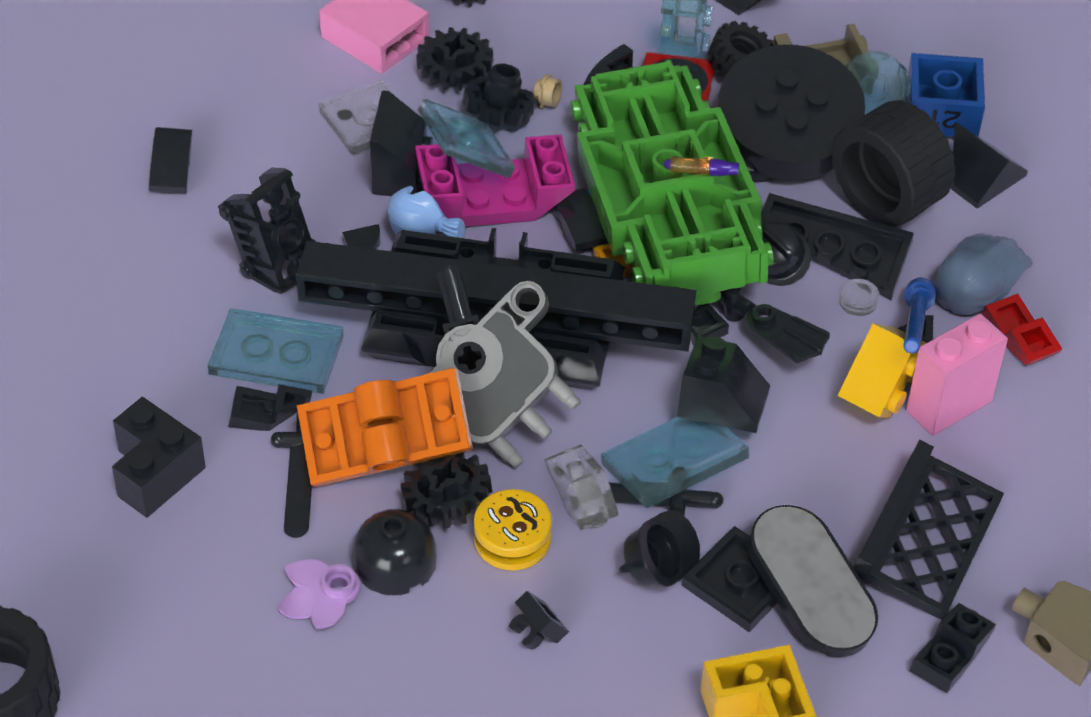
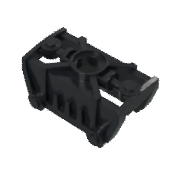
M271 167L259 176L261 186L252 191V194H233L218 206L220 216L229 222L242 258V262L239 264L241 274L273 292L282 294L297 285L296 272L306 241L316 242V240L310 236L299 203L301 195L295 190L291 179L293 176L292 172L286 168ZM261 199L271 206L268 212L271 219L269 222L263 220L257 202ZM290 260L291 262L287 268L289 276L284 279L281 270L284 261Z

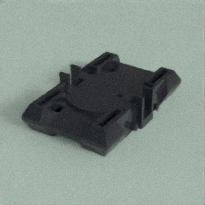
M496 228L491 229L488 242L401 230L395 235L391 249L393 252L614 280H623L625 267L615 259L529 248L528 233L523 232L521 242H519L518 260L496 257ZM379 309L372 311L361 351L376 359L435 367L437 365L436 354L438 345L445 336L443 324L449 323V321L439 320L435 317ZM529 332L554 358L557 363L558 376L569 387L592 390L600 386L609 341ZM471 350L468 352L469 358L463 361V364H467L473 370L476 368V361L482 359V356H478Z

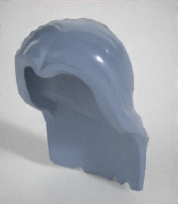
M984 233L965 237L955 250L946 257L939 268L935 278L936 298L945 309L951 310L953 313L962 315L978 313L984 310L986 305L1002 300L1010 292L1022 273L1033 265V262L1012 238Z

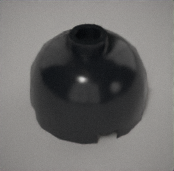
M387 509L377 512L363 522L354 536L352 552L353 569L363 579V584L369 590L383 595H404L410 593V587L416 586L420 582H422V586L426 584L436 569L437 552L435 539L429 526L414 513L403 509Z

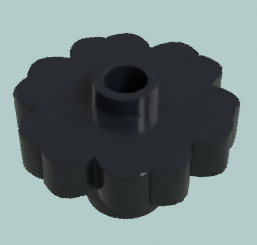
M499 63L492 67V70L487 73V77L482 76L469 81L468 88L464 90L462 104L465 106L466 112L477 115L478 120L496 127H501L504 124L511 127H519L529 123L530 116L534 113L536 99L531 91L521 89L522 79L520 78V71L516 67Z

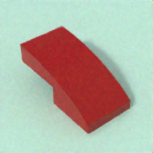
M1019 294L986 305L981 313L1008 338L1006 347L1026 365L1058 354L1062 350L1061 345L1043 317L1035 320Z

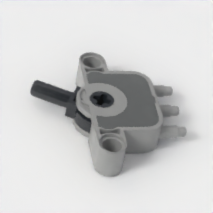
M458 266L445 267L437 271V278L449 323L443 324L445 336L438 345L436 354L437 365L430 373L450 368L458 370L471 441L479 445H489L505 462H509L514 468H517L523 462V458L504 437L521 420L542 438H547L551 434L552 429L533 409L543 397L551 391L562 403H565L571 409H575L580 404V399L574 394V391L558 376L557 363L554 358L529 333L548 312V297L535 282H520L481 320L479 315H472L460 268ZM528 292L538 294L540 300L536 309L529 312L520 310L519 300L522 295ZM471 350L478 356H482V359L476 361V368L473 370L467 364H463V361L469 358L468 352Z

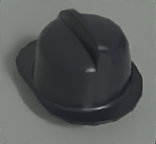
M761 211L762 240L764 243H770L773 252V265L768 266L767 283L777 286L794 284L803 278L810 267L811 252L809 245L783 219L771 212Z
M673 510L662 512L644 522L624 542L625 563L619 567L620 573L630 572L638 583L646 586L660 584L668 587L682 580V577L700 559V543L691 522L684 515Z

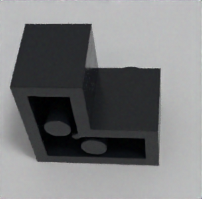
M143 396L113 420L118 450L124 455L112 465L117 496L146 518L206 468L201 436Z

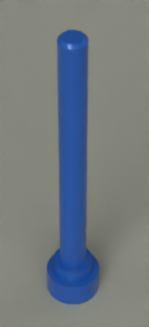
M918 277L911 280L905 290V301L910 307L904 349L910 354H914L920 349L925 313L927 309L933 306L936 299V287L927 278Z

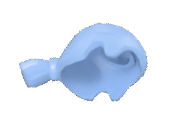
M408 186L394 193L389 199L387 207L388 220L395 234H398L401 230L436 235L442 233L445 236L458 238L465 237L464 221L460 218H446L436 200L426 191L411 195L413 187Z

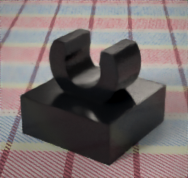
M526 591L515 602L524 614L514 617L509 627L518 634L526 627H531L529 635L522 640L524 646L531 650L541 645L544 636L558 643L569 633L568 629L546 602L529 591Z

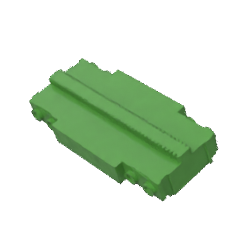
M670 59L665 60L663 63L596 74V76L591 77V84L575 85V100L570 101V110L573 122H579V132H577L578 161L613 257L623 255L625 264H632V281L697 290L695 303L697 305L718 301L721 299V291L745 287V284L760 282V284L768 282V266L773 265V252L770 243H764L762 240V200L721 107L710 108L707 100L702 101L699 80L692 78L687 65L681 67L679 65L673 66ZM672 158V168L669 170L665 168L664 161ZM722 159L728 162L739 163V175L710 176V160Z

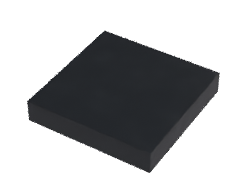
M734 526L682 577V586L750 632L773 609L777 601L750 558L748 551L750 536Z

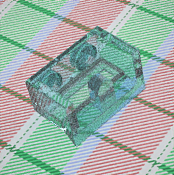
M663 0L661 7L663 18L660 27L662 40L659 53L692 58H701L702 53L707 54L710 47L711 33L704 32L705 27H711L713 6L707 5V0Z

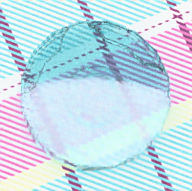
M868 51L856 56L846 65L861 86L865 100L864 115L890 100H903L905 103L907 102L910 93V79L907 69L894 56L885 52Z

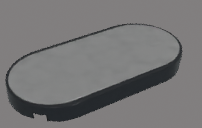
M775 506L760 514L750 531L748 541L749 555L797 636L805 645L813 650L818 651L820 649L824 652H829L828 656L847 657L860 652L866 647L876 631L878 611L872 596L829 528L817 515L798 506Z

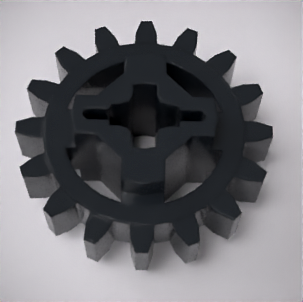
M449 27L448 33L443 34L440 30H436L435 38L425 36L424 44L418 45L417 69L421 70V77H430V85L432 86L439 82L443 83V90H447L450 86H455L460 91L463 84L469 85V81L482 76L486 77V73L492 70L493 48H489L488 39L480 40L479 32L469 35L467 34V28L457 32L453 27Z
M465 452L455 456L429 460L425 463L413 464L414 471H405L403 474L405 482L401 483V492L406 511L413 512L421 520L427 517L430 527H433L438 521H444L445 527L450 528L452 520L458 519L462 524H466V515L469 513L475 515V511L480 503L489 496V493L493 492L488 466L486 464L480 465L477 455L466 459Z

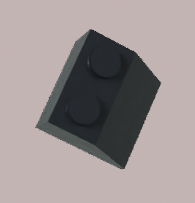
M385 90L381 91L370 138L373 195L392 196L408 186L413 187L410 193L412 195L418 193L419 185L422 184L415 146L432 145L433 137L427 136L426 120L390 91Z
M697 336L682 378L677 417L757 433L770 385L737 344L726 342L719 337Z

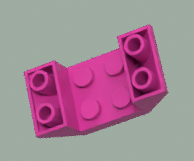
M561 134L525 137L524 159L457 164L452 143L415 146L423 191L433 196L446 217L460 218L464 221L465 227L536 221L575 191V183Z

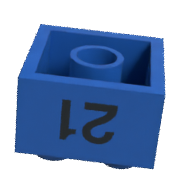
M911 53L906 80V103L914 104L917 108L924 110L930 115L929 117L936 121L944 136L954 137L955 121L979 136L985 110L983 58Z

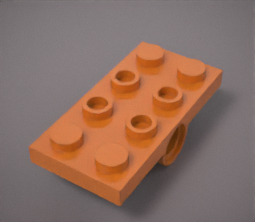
M455 368L396 382L392 380L371 381L356 386L353 389L354 392L297 405L310 483L314 487L473 450L459 374Z

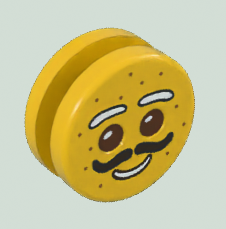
M506 489L489 495L480 503L474 515V544L478 554L488 564L504 570H522L537 564L546 556L551 545L552 517L550 510L541 498L524 490Z

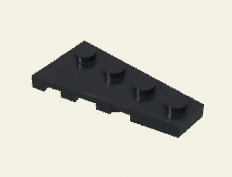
M769 193L762 211L777 215L794 228L809 245L811 259L892 300L913 242V232Z

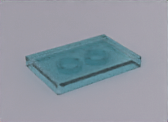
M428 99L422 100L418 112L445 155L499 175L511 177L515 165L487 123H483L478 118Z
M230 308L208 362V374L274 386L282 384L324 394L344 337L343 326Z
M676 417L601 453L602 465L648 508L748 459L749 447L725 426Z

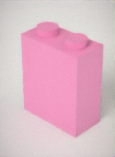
M333 0L319 10L321 37L381 74L417 49L419 44L424 43V37L429 36V13L408 0Z
M980 313L921 346L918 351L906 411L934 436L992 402L1008 338Z

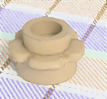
M551 74L545 75L543 79L536 81L533 97L538 100L542 109L545 106L557 107L562 95V81L553 78Z

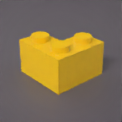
M873 323L837 396L881 418H890L892 413L897 414L907 396V393L903 390L907 382H912L918 356V352L910 354L905 351L904 340L906 333L892 326ZM921 341L920 347L925 345L926 343Z
M790 645L704 661L700 692L709 717H817Z

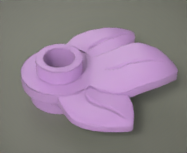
M318 559L293 562L285 566V572L296 587L279 603L278 611L292 619H307L311 617L315 629L330 627L342 619L345 614L346 604L354 601L359 595L361 589L360 579L349 566L343 564L328 566ZM337 586H343V588L335 589Z

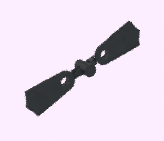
M741 287L721 291V299L719 300L724 306V316L727 320L739 321L747 314V326L795 363L822 355L823 349L830 338L828 331L799 317L787 314L771 305L761 304L757 306L752 301L743 297ZM767 315L768 317L761 318L759 316Z

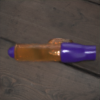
M671 157V159L664 161L665 168L669 169L670 172L706 174L710 176L739 175V163L712 157H703L701 159Z

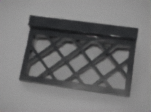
M919 439L853 568L863 584L865 581H868L943 620L1004 493L931 456L930 454L934 446ZM930 472L947 479L950 488L935 491L928 477ZM976 494L990 501L987 508L972 510L966 495ZM955 497L962 513L946 515L940 500ZM929 502L936 518L920 521L914 505ZM967 522L974 537L958 540L951 525ZM941 527L947 543L931 545L925 530ZM915 532L922 548L905 551L898 535ZM893 547L895 553L889 554ZM953 552L959 568L943 571L936 555ZM926 557L933 573L916 576L910 560ZM899 562L906 578L895 580L880 571L883 565ZM938 582L944 595L942 603L926 596L921 585Z

